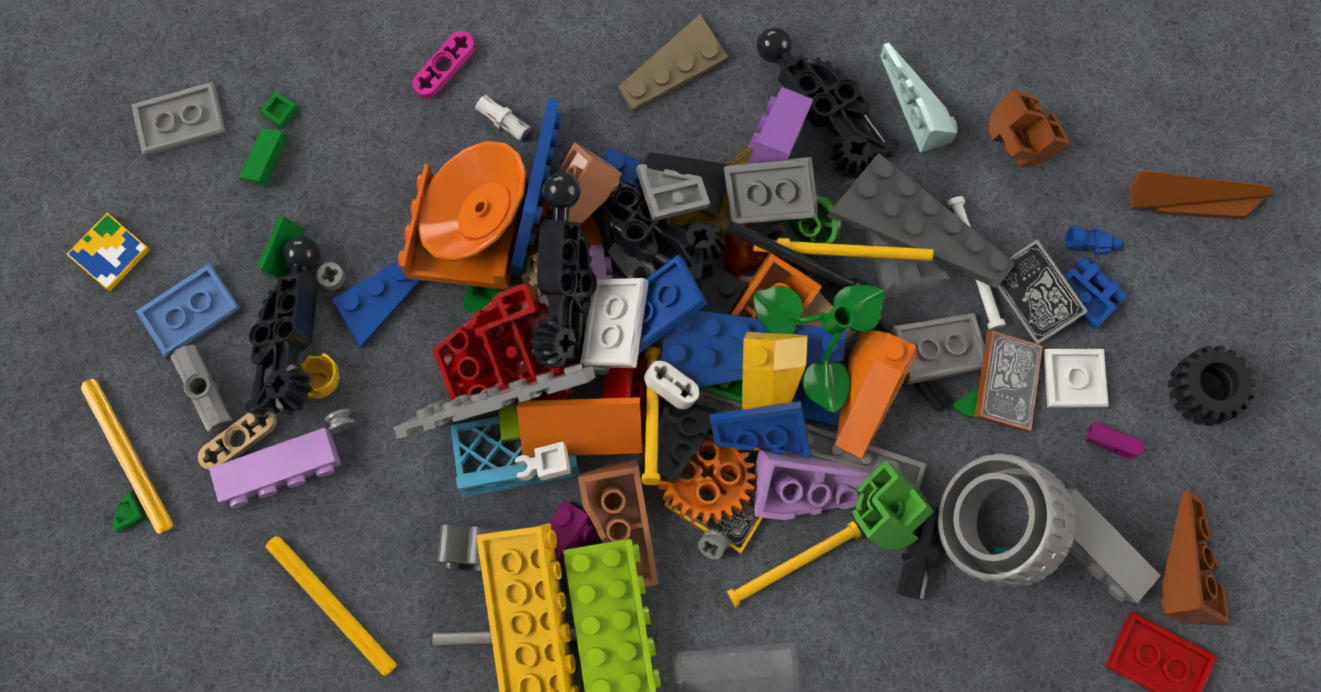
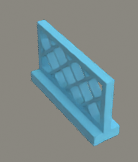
M499 416L450 425L457 472L456 484L462 498L580 475L576 455L568 456L570 474L543 481L536 474L529 481H521L517 477V473L524 472L527 469V465L519 466L514 464L515 458L522 454L521 446L513 453L503 446L505 442H502L501 439L499 442H496L486 435L492 426L500 425ZM471 430L478 436L468 448L460 443L458 432ZM483 439L495 446L486 459L474 452ZM461 449L465 451L463 456L461 455ZM499 450L512 457L503 467H496L490 463ZM470 455L482 463L476 472L464 474L463 464Z

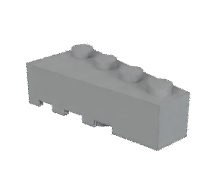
M1066 489L1072 499L1075 511V533L1068 552L1085 565L1092 576L1103 581L1109 587L1108 592L1114 598L1121 602L1126 600L1138 603L1161 575L1076 489Z

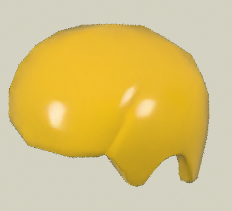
M323 353L322 356L309 355L304 363L300 364L303 366L304 371L312 378L310 385L314 390L308 393V398H326L336 390L340 381L339 368L335 361L327 354Z

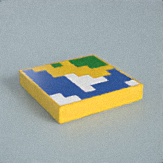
M106 213L67 255L104 288L111 291L150 249L111 215Z

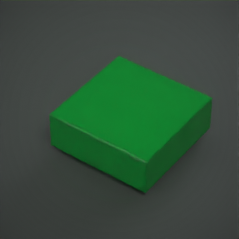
M275 91L259 113L283 129L297 112L299 106Z

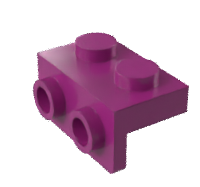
M563 500L548 523L551 524V530H554L557 537V546L554 549L556 561L560 563L562 573L567 575L563 550L589 546L596 539L598 533L587 513Z

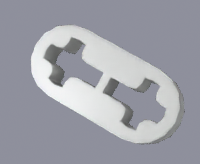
M656 361L652 363L644 375L645 382L650 389L679 409L690 408L699 397L697 384L667 362ZM658 372L663 375L661 380L656 378ZM682 390L688 393L685 398L680 395Z

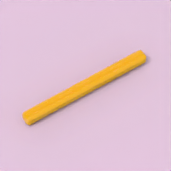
M91 379L83 382L81 390L155 531L158 534L169 531L173 526V522L98 381Z
M275 536L266 544L267 550L383 676L389 675L397 666L395 661L281 537Z

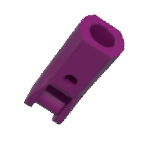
M1096 421L1090 424L1085 438L1086 442L1110 452L1112 451L1126 459L1136 458L1143 453L1145 447L1140 439L1121 433Z

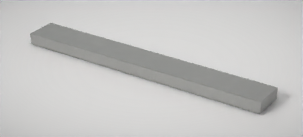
M702 390L699 391V400L726 406L724 412L742 410L741 403ZM805 423L811 457L870 471H875L887 460L920 490L927 466L926 463L872 445L869 446L863 459H860L835 446L836 433Z

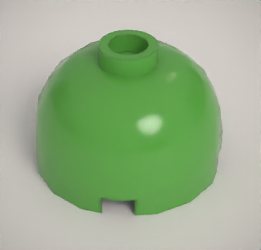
M816 194L819 215L813 218L790 219L788 222L799 242L833 244L841 233L842 219L837 218L834 220L827 217L836 204L828 197Z

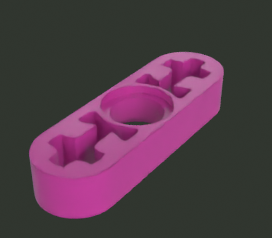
M458 31L452 34L413 79V88L420 98L430 99L436 96L473 54L475 45L469 33ZM458 41L460 43L466 41L467 48L460 47L458 49L456 43ZM456 53L458 59H455L452 54ZM442 60H449L452 63L447 71H439L437 64ZM430 71H433L436 76L432 77ZM430 81L432 87L430 89L426 87L422 89L420 83H428Z

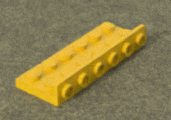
M547 523L540 526L476 535L499 692H580L579 687L575 686L573 673H575L576 663L569 649L571 630L569 624L565 622L566 597L560 589L559 580L561 579L562 571L560 563L556 561L554 549L557 546V537L554 530H551V524Z

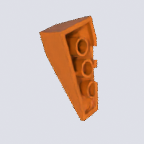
M769 253L730 315L758 319L754 309V294L756 291L772 287H786L796 292L802 301V313H804L822 286L784 259Z
M875 330L861 332L849 356L847 372L850 387L847 399L840 411L835 441L836 447L863 459L917 357L916 345L887 332Z

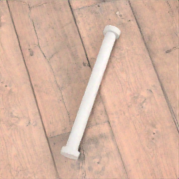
M958 196L948 200V207L952 208L953 213L970 226L963 206L965 204L964 197ZM976 280L990 322L987 324L988 329L994 330L1006 326L1005 320L1000 318L990 285Z

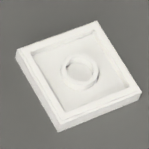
M1045 349L1043 351L1047 408L1109 407L1104 349Z

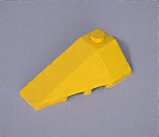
M746 333L743 347L742 410L792 402L806 367L808 335Z

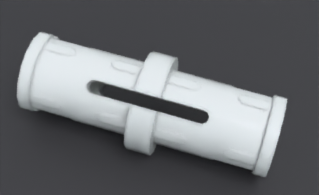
M487 95L482 96L475 107L477 111L493 121L494 126L498 129L503 128L519 141H522L530 132L531 126L513 115L512 110L508 107L503 108Z

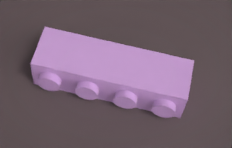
M322 428L211 467L209 471L218 502L226 506L230 505V508H238L248 504V499L259 495V498H265L276 494L279 487L288 485L289 488L300 486L306 483L305 478L331 475L335 472L334 468L341 466V462L332 434L326 428Z

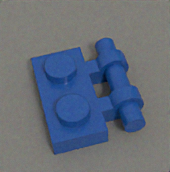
M1084 256L1076 264L1084 273L1081 275L1072 268L1064 277L1088 310V313L1081 318L1095 330L1117 308L1109 298L1112 296L1120 304L1128 295L1119 288L1121 284L1116 280H1110L1100 271L1101 267L1096 262L1092 264ZM1093 279L1104 291L1101 293L1089 280Z

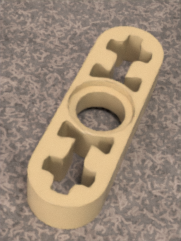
M271 411L266 412L264 417L269 416L266 419L267 425L265 427L261 425L252 429L256 433L254 436L244 425L248 424L250 427H253L259 420L256 416L247 413L200 449L198 453L199 464L209 470L211 467L239 457L275 429L277 425L275 413ZM238 431L244 432L246 436L244 444L239 447H233L231 444L232 435ZM221 442L231 451L229 455L225 451L218 454V462L215 464L207 462L210 458L208 454L210 451L218 453L224 449L220 446Z

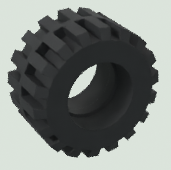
M1206 346L1201 350L1198 349L1177 363V367L1170 374L1174 377L1168 380V387H1174V390L1169 392L1170 399L1176 398L1177 403L1173 406L1176 410L1182 408L1185 411L1181 415L1185 419L1193 416L1194 420L1192 423L1199 425L1205 422V426H1212L1216 423L1221 424L1242 414L1243 410L1249 408L1252 404L1249 400L1255 398L1256 394L1252 387L1257 385L1256 379H1251L1250 374L1254 373L1252 367L1247 368L1244 364L1247 360L1243 356L1237 358V352L1232 349L1225 352L1224 346H1217L1214 349L1212 346ZM1202 371L1210 372L1221 380L1224 387L1222 401L1209 397L1203 391L1200 384Z

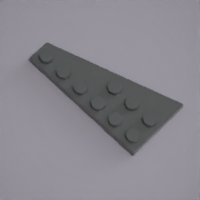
M879 153L827 215V217L834 220L839 218L849 222L851 227L860 231L865 229L875 233L879 239L898 247L933 249V258L936 259V263L945 267L950 265L960 269L964 275L995 288L1001 284L1015 265L1011 259Z

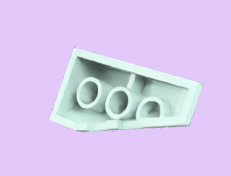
M884 44L880 57L920 153L951 144L958 131L954 117H950L947 108L891 44Z

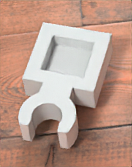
M563 441L535 448V457L533 458L526 455L515 458V462L519 466L527 465V469L524 472L517 473V477L521 481H529L536 474L543 481L571 473L567 445Z

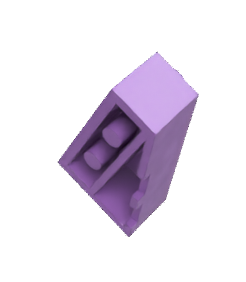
M781 87L777 97L771 96L765 111L769 115L763 113L757 130L761 132L760 134L754 132L748 147L753 150L749 163L789 159L813 99Z

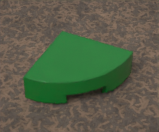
M977 388L953 403L951 407L958 414L975 418Z
M134 492L127 493L120 500V505L113 518L114 530L120 533L146 519Z

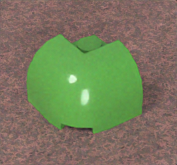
M887 460L857 489L860 495L856 503V509L852 511L855 520L868 539L887 550H898L918 540L919 538L914 531L934 512L919 489Z

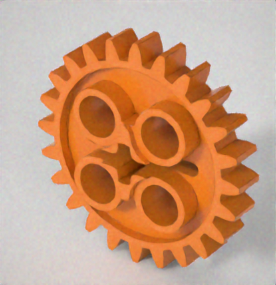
M709 434L694 456V462L691 461L685 471L692 475L691 479L680 477L676 484L660 481L658 489L667 490L662 499L673 500L670 510L678 507L682 509L680 518H683L687 513L691 514V523H694L697 517H702L703 524L707 525L709 518L713 517L714 522L719 524L721 515L728 521L731 520L733 516L732 510L738 514L741 513L743 508L741 504H748L750 497L747 494H752L755 488L750 483L755 481L756 475L749 473L753 470L754 463H745L750 453L744 452L740 454V449L718 447L715 445L714 436ZM708 452L713 456V459L704 460L700 453ZM721 473H729L735 480L732 482L725 481L721 477ZM702 474H712V477L707 476L706 478H703L701 476ZM708 492L712 495L713 500L705 501L701 499L699 493Z

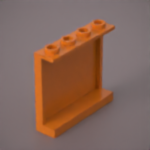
M424 164L423 172L417 178V197L411 203V222L405 228L404 250L400 251L398 257V265L406 278L509 289L512 274H509L529 187L527 178L524 198L517 214L499 239L475 256L458 261H449L435 258L422 246L417 223L422 200L429 183L436 175L432 173L429 164Z

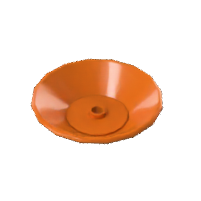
M484 141L463 149L448 160L429 183L422 200L417 223L422 246L435 258L458 261L479 254L497 241L514 220L524 198L526 170L520 154L506 143Z

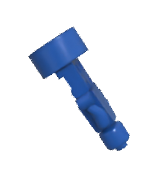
M1070 226L1066 233L1065 246L1066 248L1076 250L1081 248L1093 249L1095 251L1093 254L1097 255L1098 253L1108 254L1111 249L1120 250L1123 247L1121 239H1112L1111 235L1101 232L1098 228H1094L1092 232H1086L1083 227Z

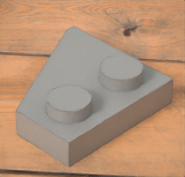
M645 164L637 165L636 171L653 221L709 207L710 201L702 177L691 174L681 175L677 171L665 169L664 172L649 169Z

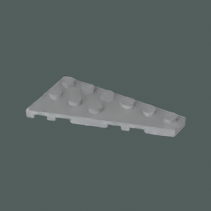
M576 364L564 368V374L555 376L554 372L550 371L537 375V381L527 383L526 378L508 383V389L500 390L499 386L484 389L481 393L475 395L468 393L448 402L442 400L429 404L428 407L415 411L417 416L393 427L397 439L406 437L421 428H424V431L448 423L449 420L456 422L497 410L515 402V399H519V402H524L542 395V392L545 391L547 394L588 383L596 378L593 366L582 368L581 364Z

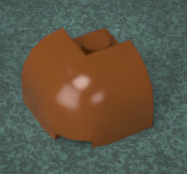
M1014 90L994 108L989 124L990 136L992 141L1005 143L1004 148L1011 157L1016 158L1020 167L1038 165L1054 157L1071 143L1054 112L1048 115L1037 104L1039 102L1038 97Z

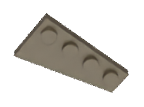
M699 14L618 86V89L630 110L634 112L727 62L728 56L701 14Z

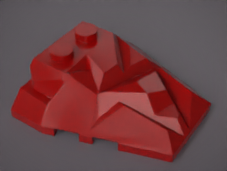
M529 282L498 293L487 306L478 310L472 316L473 318L457 328L432 350L451 400L468 393L475 395L481 393L484 389L499 386L500 390L508 389V383L526 378L527 383L537 381V375L553 371L555 376L564 374V368L569 367V364H566L563 367L549 368L541 363H537L536 356L531 354L533 344L529 341L534 338L532 329L537 328L539 320H544L548 316V307L545 303H540L537 292ZM570 388L547 394L545 391L542 392V395L527 401L558 400L571 395ZM515 399V402L508 405H516L519 399Z

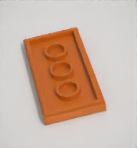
M640 397L518 401L517 403L522 455L535 457V448L562 441L567 445L568 456L643 453Z

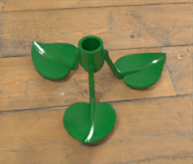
M866 285L843 288L836 294L832 310L828 313L821 312L818 315L805 318L799 317L803 311V304L799 295L793 290L786 287H772L756 291L753 297L756 315L761 324L771 333L792 334L796 329V322L804 324L821 320L824 330L833 335V339L822 359V364L814 363L810 365L803 374L802 384L806 395L814 403L830 413L837 412L847 399L850 380L848 372L842 364L836 362L828 364V360L838 340L842 338L841 333L847 328L864 333L872 330L878 324L881 317L885 290Z

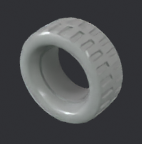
M1011 454L986 455L969 462L950 480L940 502L938 529L942 545L948 557L962 572L967 573L968 576L992 585L1024 587L1045 579L1064 561L1071 548L1075 533V511L1072 499L1066 491L1064 484L1050 470L1033 461ZM1015 485L1024 495L1028 505L1029 520L1027 529L1022 539L1012 549L993 555L986 550L977 533L978 513L985 498L992 491L1002 486Z

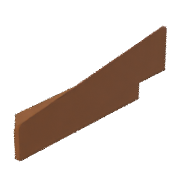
M1140 171L1130 181V209L1156 208V214L1243 219L1273 192V187Z

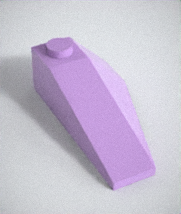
M759 448L754 470L756 478L753 482L755 487V516L790 520L802 514L811 513L816 515L821 514L823 510L856 507L860 495L857 489L874 471L814 457H800V454L784 451V455L774 454L772 450Z

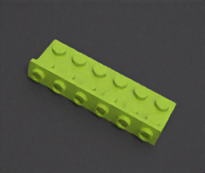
M631 539L563 550L585 692H656V688H661L658 668L652 669L651 657L656 656L653 637L647 638L646 625H651L648 606L642 607L640 594H645L646 590L643 575L637 576L635 563L641 562L638 544L632 545Z

